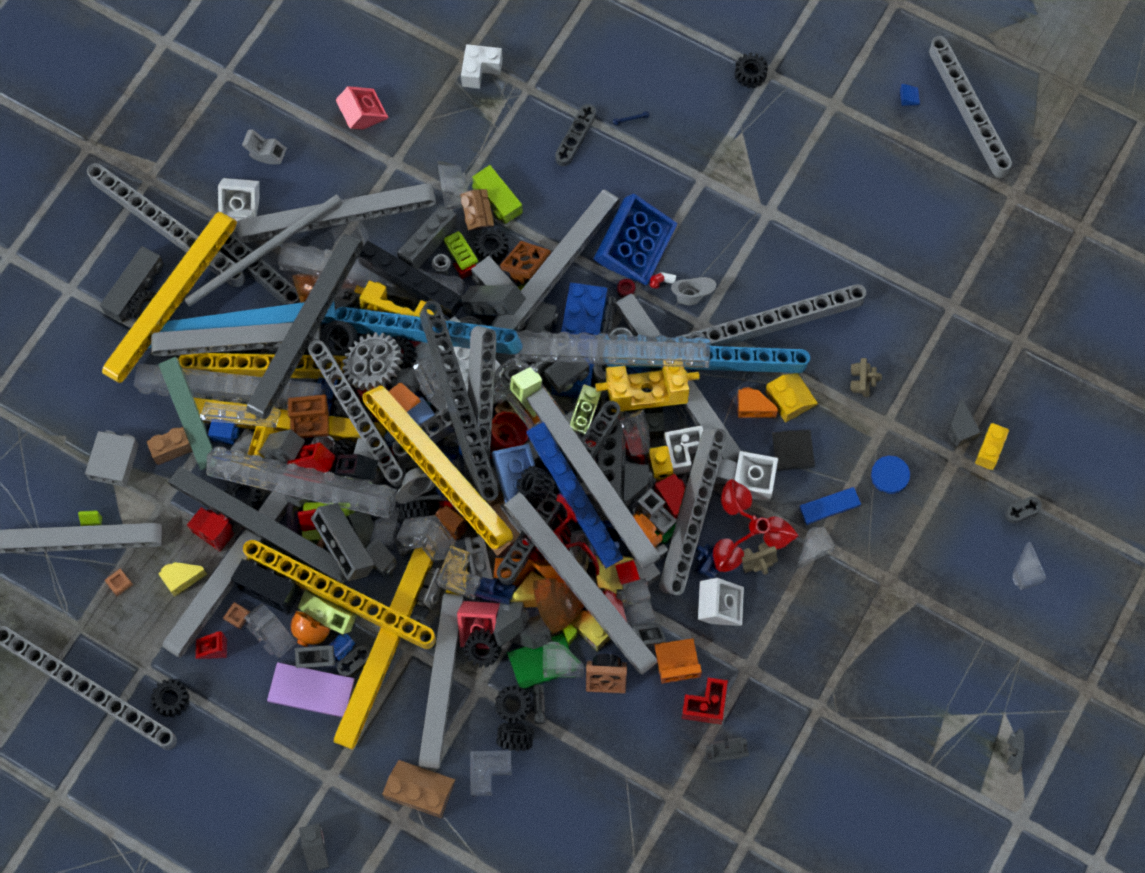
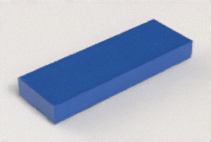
M854 487L800 505L799 509L806 525L860 507L861 503Z

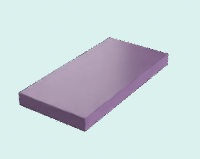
M277 662L267 701L269 703L342 718L350 701L355 679L307 668H296V666Z

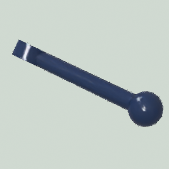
M645 111L635 116L621 119L614 118L613 124L618 125L620 122L642 117L648 118L650 114L648 111Z

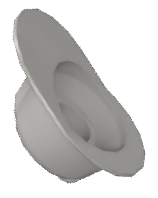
M707 277L678 280L671 285L672 292L676 294L677 302L689 306L697 304L703 296L712 293L716 289L715 281Z
M414 468L404 476L402 480L403 486H401L396 494V501L400 504L408 503L432 490L436 485L421 468Z

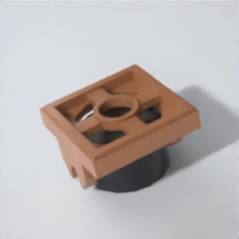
M613 654L596 655L593 658V662L587 661L586 691L625 694L627 662H622L618 656Z

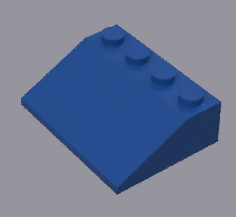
M636 194L629 195L623 199L593 259L611 271L643 285H648L678 223Z

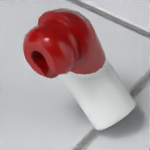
M661 272L651 276L650 287L657 289L662 282L673 284L676 281V275Z

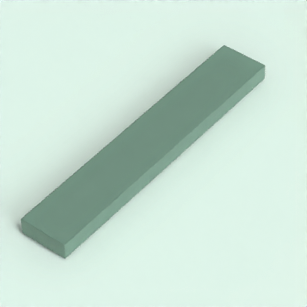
M173 357L158 364L200 470L218 464L219 460L178 358Z

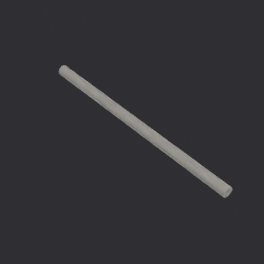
M336 194L184 299L189 307L337 206L342 202L340 197Z

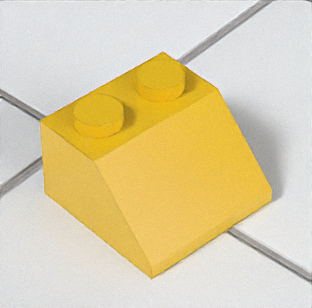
M798 373L782 375L766 386L765 393L777 407L785 423L818 405Z

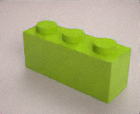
M491 165L472 176V188L474 190L487 189L490 207L494 210L493 214L497 220H502L504 224H507L523 213L522 204Z

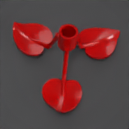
M730 479L726 483L721 495V503L724 510L729 515H736L740 512L741 515L750 518L752 521L749 523L750 533L735 543L730 539H722L715 544L713 558L716 569L719 572L734 570L742 563L744 551L737 546L751 536L764 533L763 539L768 547L775 546L776 549L785 547L798 537L793 527L780 517L756 518L755 515L752 516L745 513L743 510L749 509L752 504L750 491L734 479Z
M560 493L557 495L556 501L562 503L567 510V518L563 520L560 513H558L555 521L560 525L553 532L563 542L559 534L566 530L569 536H571L567 523L571 519L575 523L578 521L572 507ZM579 541L564 545L566 548L581 547L594 563L596 576L599 575L598 561L594 553L584 542Z

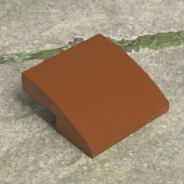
M326 395L288 398V417L290 418L291 430L302 439L330 436Z

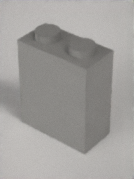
M105 430V432L98 431L85 472L88 479L126 487L139 447L135 437L128 434H123V436L116 435L115 432Z

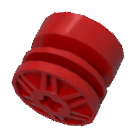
M503 411L496 414L492 419L491 459L493 451L521 446L527 441L528 435L526 431H528V426L518 414Z

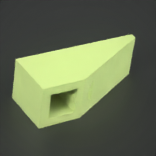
M529 367L511 377L510 390L533 417H536V413L529 404L527 397L541 389L542 379L538 373H535Z
M583 385L569 424L573 431L585 435L592 422L602 391L596 392L595 388Z
M308 590L304 591L298 606L300 610L324 626L341 634L351 632L357 617L356 614Z

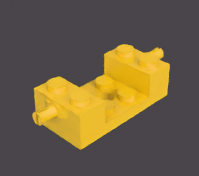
M369 280L365 288L359 285L355 288V293L361 295L359 298L360 308L364 310L420 317V311L427 303L421 300L415 312L407 307L402 308L388 301L387 288L380 282ZM427 310L429 314L434 315L431 310Z
M682 359L663 361L662 371L628 375L625 366L606 368L605 383H595L596 392L607 390L609 401L617 402L620 406V411L687 404L689 397L688 381L699 380V372L687 373ZM643 388H649V389H651L652 391L646 393V392L642 391V389H643Z

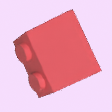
M347 86L336 99L339 109L350 129L364 130L388 118L374 89Z
M463 601L457 612L460 647L465 646L470 634L474 633L477 629L480 631L481 628H484V632L489 629L491 630L490 634L494 633L500 603ZM483 643L476 644V647L479 649H489Z

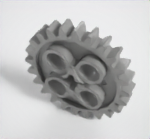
M375 332L373 337L367 334V339L365 340L361 336V342L354 341L355 347H348L351 352L344 354L348 358L342 360L345 364L342 367L345 372L344 376L356 389L359 387L361 391H364L365 388L369 391L372 387L376 388L379 385L385 387L386 381L392 382L391 376L397 377L395 371L401 370L398 365L403 363L400 359L403 357V354L400 352L402 349L395 339H392L390 335L386 337L384 333L379 336Z

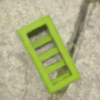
M460 231L444 238L447 250L461 270L478 262Z

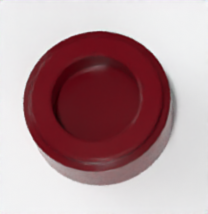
M622 279L619 281L617 293L620 297L624 298L631 293L635 294L636 286L632 280Z

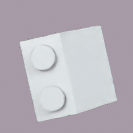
M223 178L218 184L219 212L234 218L236 221L257 216L260 199L259 181Z
M740 451L735 481L747 487L753 499L770 502L778 458Z
M719 578L700 581L698 620L710 624L741 626L744 587Z

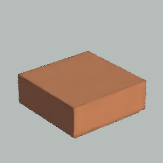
M121 568L105 579V582L116 596H119L133 585Z
M234 602L223 619L241 629L251 615V612Z

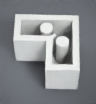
M466 44L461 72L462 87L480 89L482 73L500 75L503 61L502 48Z
M702 425L664 433V444L669 449L673 474L679 475L691 471L692 464L689 454L697 452L703 432Z

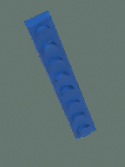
M542 422L526 431L561 494L572 507L580 527L604 568L607 569L623 560L621 553L545 423Z

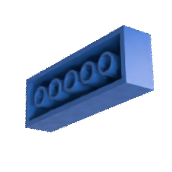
M570 282L561 334L568 336L570 352L576 348L589 364V375L584 380L575 382L570 390L563 391L560 394L551 385L552 395L578 398L584 384L592 387L593 367L596 361L606 306L607 288ZM559 344L558 347H564L565 344Z

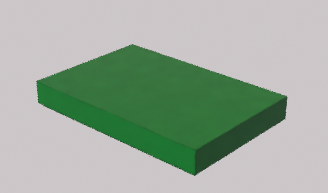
M564 633L552 637L553 643L536 649L523 647L508 652L519 687L528 689L534 685H540L577 672Z

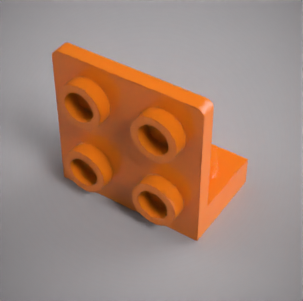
M693 638L655 645L661 684L701 677V665L698 664Z

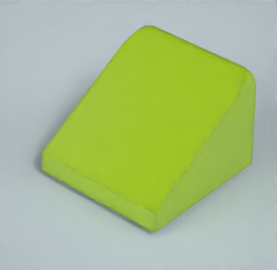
M98 511L78 512L81 526L102 525V516Z
M561 619L560 626L567 644L570 646L578 636V631L567 621Z

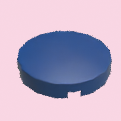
M896 456L882 457L872 467V483L881 492H887V494L899 493L905 489L909 482V468L902 459Z

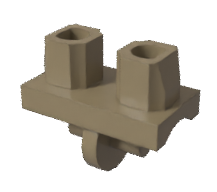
M861 358V363L851 364V374L853 376H860V380L851 381V391L853 393H862L864 397H870V382L871 387H876V382L882 380V374L877 373L876 367L871 368V365L867 363V358Z
M765 542L761 543L758 546L759 552L753 553L749 548L744 549V557H742L744 572L747 573L753 570L757 572L761 570L763 575L768 574L767 568L773 566V563L778 562L775 546L768 547Z

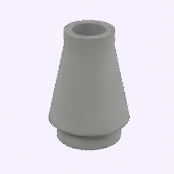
M438 254L433 258L432 266L439 276H446L451 261L448 256Z

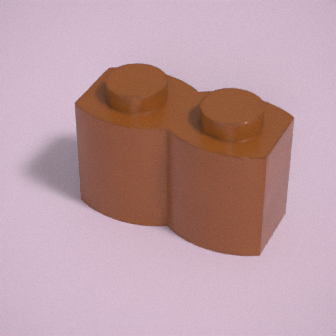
M448 505L440 507L436 512L437 527L455 541H458L467 530L466 519Z

